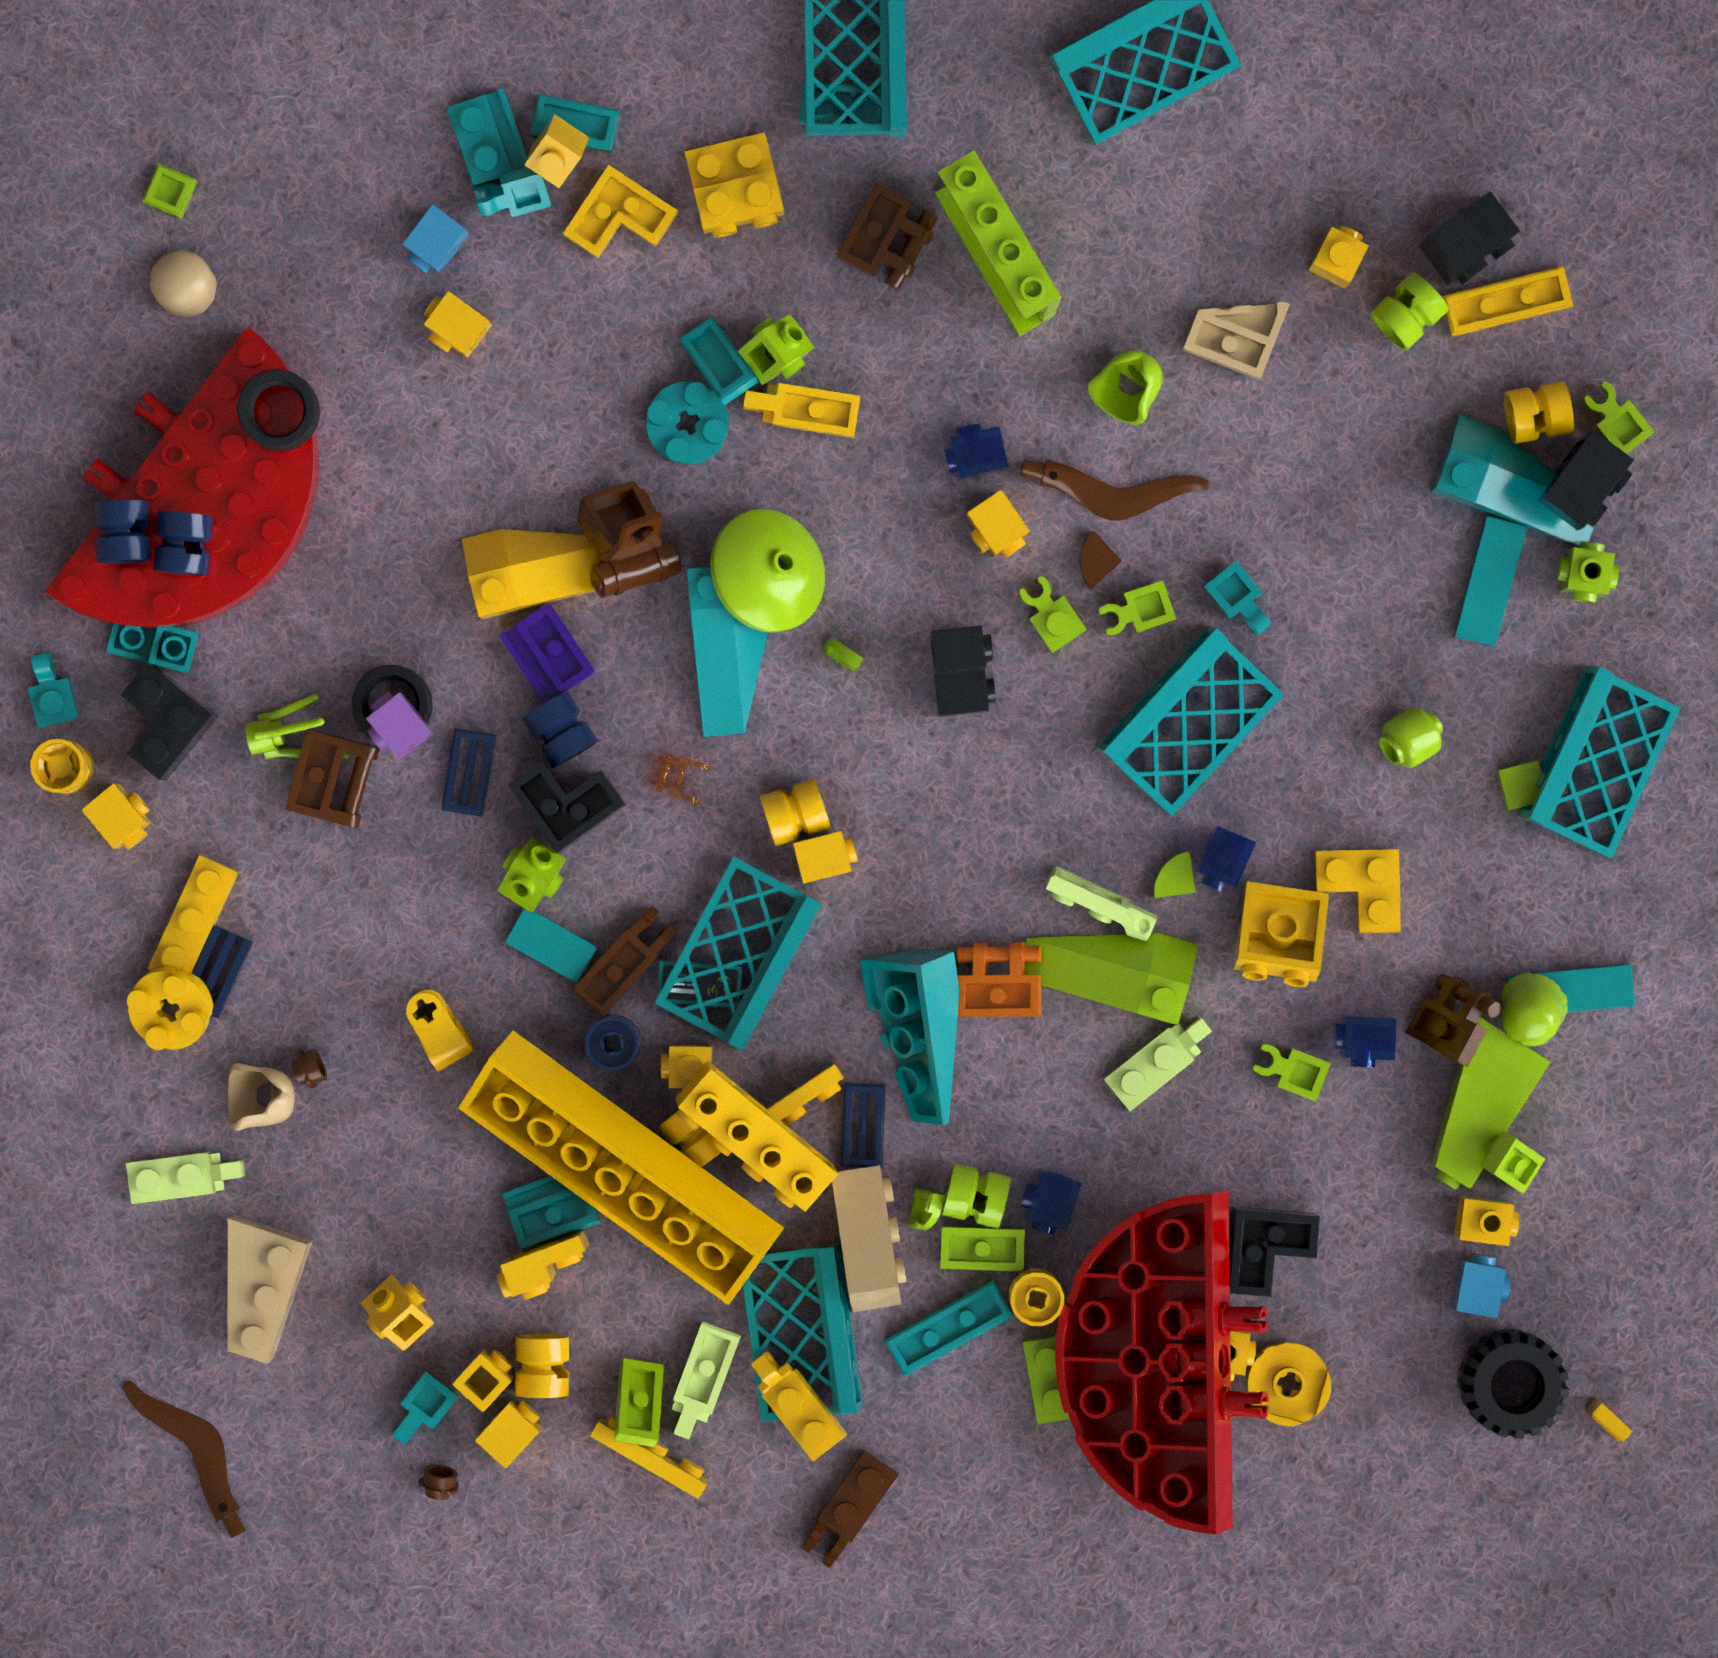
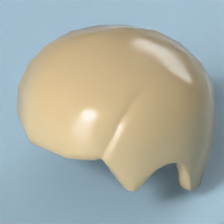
M176 250L163 255L152 266L149 275L150 289L157 302L166 312L175 316L190 318L203 313L214 301L217 286L216 277L208 264L196 253Z

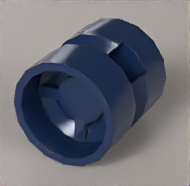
M115 500L93 503L94 527L101 530V535L95 539L96 563L128 564L152 561L151 538L144 534V529L150 525L148 501Z
M159 511L156 535L162 539V544L155 547L153 571L179 575L208 576L210 552L205 549V544L212 540L214 517L185 512Z
M568 691L556 696L522 718L533 738L544 740L545 743L541 750L552 769L566 763L598 742L587 722L577 721L576 718L580 710Z
M609 1015L599 1019L590 1027L585 1039V1049L588 1058L595 1066L603 1070L617 1071L626 1068L637 1058L641 1050L642 1037L638 1027L632 1020L622 1015Z

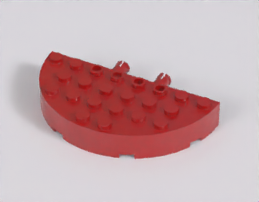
M247 326L182 412L176 414L154 397L151 392L146 393L141 400L153 408L154 412H150L138 403L133 413L160 431L162 439L132 478L126 481L103 463L100 458H97L90 466L103 475V479L88 469L83 475L85 482L90 483L109 497L111 501L143 500L149 502L150 525L144 529V534L151 538L152 561L128 564L96 563L95 539L101 535V530L94 527L46 589V594L77 612L112 624L150 629L170 626L181 627L214 618L246 601L270 582L286 564L298 546L311 516L310 513L319 478L318 439L315 430L310 439L296 449L279 452L263 448L249 438L239 423L237 405L240 392L247 382L262 371L273 369L291 371L276 351L249 326ZM281 385L264 390L257 398L254 407L255 420L259 426L267 433L274 435L288 434L296 429L302 421L304 412L302 400L297 392ZM159 511L185 512L214 517L212 540L205 544V549L210 552L208 576H190L153 571L155 547L162 544V539L156 535Z
M1229 1190L1190 1194L1160 1202L1131 1215L1102 1238L1085 1258L1074 1276V1284L1069 1293L1067 1303L1064 1304L1060 1313L1055 1350L1056 1378L1064 1413L1068 1412L1071 1424L1077 1434L1074 1438L1088 1462L1100 1477L1118 1495L1141 1511L1146 1510L1154 1516L1165 1520L1164 1523L1193 1532L1214 1535L1233 1527L1231 1416L1265 1419L1269 1410L1268 1405H1252L1268 1402L1269 1398L1266 1391L1241 1392L1232 1391L1230 1332L1264 1334L1267 1330L1268 1321H1255L1251 1319L1268 1317V1313L1264 1306L1232 1307L1230 1305Z

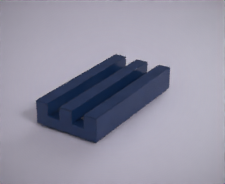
M454 729L441 810L483 817L497 735ZM462 738L470 739L460 804L458 805L452 804ZM479 741H485L476 805L471 807L468 804Z
M214 925L193 970V974L201 979L219 938L226 939L205 984L210 994L216 985L234 943L241 946L213 1006L211 1016L220 1018L254 942Z
M844 1083L841 1166L871 1167L880 1165L882 1168L886 1084ZM852 1092H861L858 1158H850ZM869 1093H877L874 1159H866Z

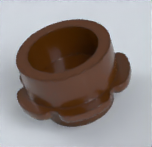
M316 1049L305 1053L303 1050H299L297 1052L298 1060L292 1062L294 1075L300 1085L307 1083L311 1089H314L318 1086V1083L327 1080L325 1066Z
M430 1465L424 1469V1476L418 1480V1484L421 1488H424L427 1497L435 1500H446L450 1497V1494L458 1491V1473L448 1466Z

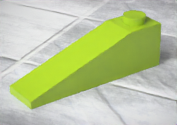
M1151 933L1147 941L1127 936V934L1026 938V946H1041L1042 960L1041 962H1027L1025 964V975H1041L1042 986L1174 1025L1179 1024L1190 986L1198 944L1161 933Z

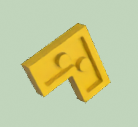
M608 165L563 232V236L597 259L620 225H623L656 247L677 216L678 210Z
M1399 849L1314 851L1315 892H1357L1358 933L1401 932Z

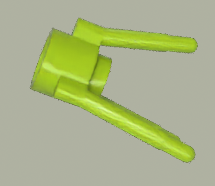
M312 694L272 712L258 714V720L246 722V739L251 754L264 753L266 760L278 757L299 758L302 748H279L280 745H285V734L322 726L324 719L316 718L282 725V722L277 719L317 702L319 695ZM344 752L343 759H349L351 754Z

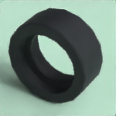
M282 369L262 371L251 378L240 392L237 405L239 423L247 436L263 448L279 452L296 449L307 442L317 429L321 413L318 397L310 384L294 372ZM281 385L297 392L302 400L304 412L302 421L296 429L288 434L274 435L267 433L259 426L255 420L254 407L257 398L264 390Z
M398 665L379 666L367 672L356 684L351 699L352 712L359 728L368 736L367 731L372 728L366 719L370 716L368 710L370 693L378 684L387 680L404 682L413 690L417 702L416 711L427 725L429 724L433 711L432 694L425 680L413 670Z

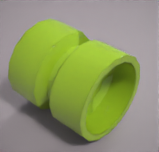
M1411 272L1395 288L1396 296L1394 298L1385 297L1369 313L1377 327L1396 346L1404 351H1407L1424 335L1422 328L1424 325L1432 327L1449 311L1448 305L1440 294L1415 272Z
M954 1163L942 1215L960 1220H965L970 1215L974 1216L977 1224L999 1229L1009 1193L1011 1176L991 1171L981 1176L975 1167ZM976 1191L986 1195L985 1201L975 1200Z

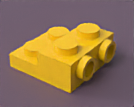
M765 132L684 151L704 234L713 233L714 238H722L736 234L738 232L737 226L753 223L755 229L777 224V217L785 215Z
M1247 881L1244 888L1241 922L1237 934L1233 970L1243 971L1242 976L1253 981L1266 980L1268 975L1284 977V983L1293 987H1305L1309 984V981L1316 982L1321 971L1329 894Z
M585 1231L576 1232L506 1258L500 1265V1273L496 1275L503 1296L507 1298L522 1293L524 1300L547 1292V1289L550 1288L549 1283L557 1275L553 1263L556 1264L557 1269H561L581 1261V1258L584 1257L582 1252L589 1246Z

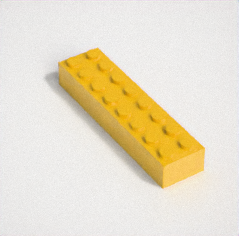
M514 1030L490 1056L458 1107L462 1112L727 1305L731 1303L784 1229L779 1223Z

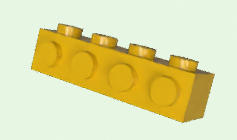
M708 1060L675 1097L677 1106L680 1109L677 1115L694 1130H697L700 1126L712 1135L709 1141L715 1148L727 1157L733 1152L743 1160L744 1163L741 1165V1168L757 1182L760 1183L764 1178L775 1187L772 1193L789 1208L796 1204L806 1212L838 1175L831 1161Z

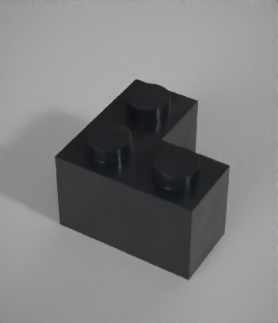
M1490 191L1467 209L1461 210L1430 233L1419 247L1447 285H1450L1456 279L1463 285L1488 265L1485 258L1490 254L1496 261L1516 245L1511 239L1520 230Z
M1592 430L1579 438L1556 469L1557 475L1537 501L1577 531L1584 528L1587 524L1594 527L1608 508L1603 504L1606 497H1611L1615 492L1618 494L1631 478L1633 473L1627 469L1634 459L1595 430Z
M982 626L932 630L930 640L938 717L989 712L988 703H996L994 678H986L985 675L986 662L993 659L991 634L983 635Z
M147 662L121 693L123 698L153 721L127 754L157 779L167 781L219 717L157 666Z
M541 761L508 785L556 853L563 852L627 806L611 781L601 770L567 793L547 763Z
M1232 1206L1229 1237L1230 1294L1272 1297L1275 1255L1317 1258L1320 1216L1313 1212Z

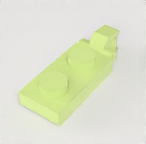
M1058 866L1053 867L1047 879L1046 889L1052 892L1051 897L1058 902L1068 906H1073L1074 903L1090 909L1088 913L1099 921L1110 924L1114 920L1121 923L1125 928L1127 936L1144 941L1148 940L1157 921V915L1129 903L1130 899Z
M1201 1017L1185 1030L1180 1024L1174 1025L1171 1028L1167 1027L1103 1079L1130 1112L1191 1064L1194 1058L1201 1053L1196 1044L1211 1033L1212 1030Z
M209 1151L126 1163L131 1204L214 1194L216 1191L225 1190L223 1180L245 1176L243 1160L221 1162L220 1152L211 1153Z
M702 1321L673 1398L674 1404L671 1410L681 1413L674 1431L675 1435L689 1440L697 1419L707 1423L709 1415L713 1413L741 1338L740 1334Z

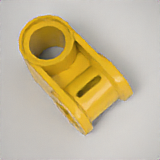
M425 989L416 993L409 1000L406 1006L408 1021L418 1035L426 1055L438 1072L475 1051L463 1026L454 1017L440 993ZM420 999H423L426 1004L434 1002L437 1007L432 1012L434 1019L430 1020L427 1015L421 1017L417 1015L416 1011L421 1006Z

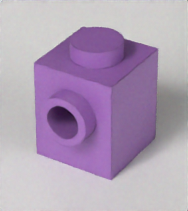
M388 692L369 707L373 713L366 719L372 728L367 733L382 751L389 747L398 759H403L434 734L407 698L401 693L393 697Z

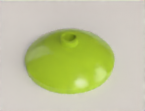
M770 509L747 511L729 521L721 529L714 542L710 560L714 588L725 608L744 625L769 633L787 631L804 623L819 606L825 588L823 558L811 534L792 517ZM778 558L783 561L785 570L779 566Z

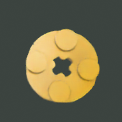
M161 966L150 970L136 983L127 997L128 1013L134 1029L145 1039L147 1045L154 1050H163L165 1048L177 1050L192 1045L203 1035L212 1015L213 1001L204 982L193 973L187 975L182 971H177L179 967ZM163 999H167L170 1004H178L179 1010L175 1013V1017L163 1011Z
M1283 1341L1266 1346L1255 1357L1254 1365L1249 1367L1247 1374L1248 1392L1266 1391L1269 1398L1268 1402L1253 1405H1268V1415L1265 1419L1277 1425L1296 1426L1303 1424V1422L1310 1420L1314 1415L1317 1416L1324 1409L1330 1397L1331 1378L1324 1361L1313 1349L1298 1342ZM1288 1372L1295 1373L1294 1379L1300 1382L1299 1389H1291L1289 1395L1282 1394V1386L1277 1384L1279 1377H1286Z

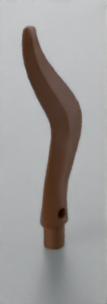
M1024 459L1020 476L1041 480L1040 486L1058 489L1067 493L1096 515L1112 521L1132 518L1176 496L1194 491H1206L1210 487V482L1200 477L1175 476L1130 488H1116L1077 469L1051 460H1046L1045 464Z
M132 1381L125 1382L123 1389L133 1406L157 1426L183 1441L190 1449L204 1496L215 1521H222L231 1538L246 1531L236 1513L240 1507L234 1499L228 1484L224 1444L217 1429L199 1416L152 1398L140 1390Z

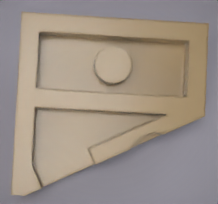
M1277 302L1276 304L1243 305L1224 309H1199L1182 350L1260 380L1290 304Z

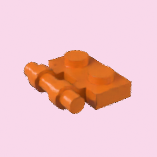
M975 942L972 947H958V963H973V975H957L960 991L958 1017H1042L1041 975H1025V964L1027 962H1041V946H1026L1025 942H1011L1010 946H989L988 942ZM989 963H1010V975H988Z

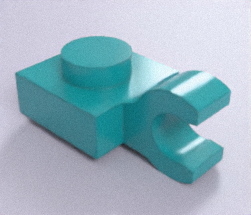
M528 167L499 175L501 186L486 183L473 188L480 216L492 215L497 211L509 208L511 217H516L552 206L544 178Z
M1237 561L1204 586V590L1229 620L1240 613L1256 636L1270 626L1271 622L1254 602V600L1262 595V591Z
M51 652L31 656L32 667L39 685L27 689L38 728L81 718L71 678L58 680Z
M426 1370L400 1403L401 1406L409 1411V1414L392 1436L403 1445H406L422 1423H425L433 1430L459 1395Z

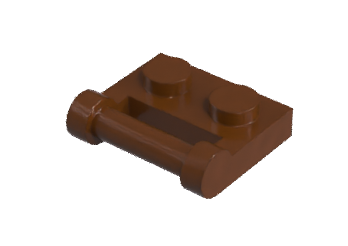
M307 729L285 810L358 828L361 820V815L358 812L372 760H377L380 748L372 744L354 741L314 729ZM345 752L356 755L343 807L342 809L330 807Z

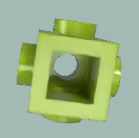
M789 314L777 322L772 317L763 321L752 330L754 337L738 352L763 385L780 374H783L787 379L797 373L806 365L802 358L815 347L805 335L803 329Z
M1583 541L1580 542L1579 548L1573 547L1566 550V555L1560 556L1557 566L1556 579L1561 581L1560 592L1572 593L1571 600L1585 603H1596L1597 597L1602 598L1609 595L1610 589L1616 588L1619 578L1620 566L1614 564L1615 554L1604 552L1605 545ZM1588 563L1597 566L1595 579H1590L1585 575L1584 570Z
M531 837L522 850L515 846L502 865L508 872L497 891L530 913H533L543 897L546 895L551 899L562 884L564 877L559 875V872L567 859L534 837Z

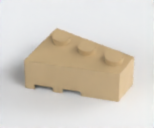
M880 1165L839 1171L832 1181L852 1312L902 1305L898 1283L907 1282L903 1257L894 1258L892 1243L900 1242L897 1217L888 1218L886 1203L894 1202L891 1177L882 1178Z
M235 1214L228 1218L227 1351L265 1364L274 1359L313 1240Z

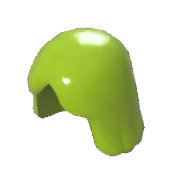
M1136 349L1125 350L1116 355L1099 374L1090 380L1087 385L1088 394L1094 404L1110 417L1123 423L1137 426L1143 424L1147 418L1148 411L1163 383V373L1161 366L1151 355ZM1120 372L1144 390L1132 396L1119 389Z
M1525 972L1515 976L1504 985L1501 993L1503 1005L1502 1024L1504 1030L1511 1039L1519 1041L1523 1046L1532 1047L1545 1044L1556 1034L1567 1014L1568 1000L1566 994L1561 991L1560 986L1552 979L1538 973Z

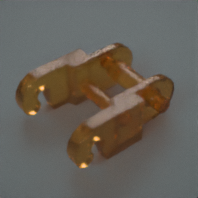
M669 753L666 754V757L658 756V759L663 761L657 781H650V784L657 786L655 791L661 792L662 788L670 790V796L700 805L701 799L682 794L680 786L685 770L689 765L708 771L711 770L712 766L684 757H680L679 762L671 760L673 755ZM671 764L680 767L674 786L665 784Z

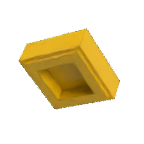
M1596 1398L1586 1408V1413L1617 1441L1624 1442L1633 1432Z

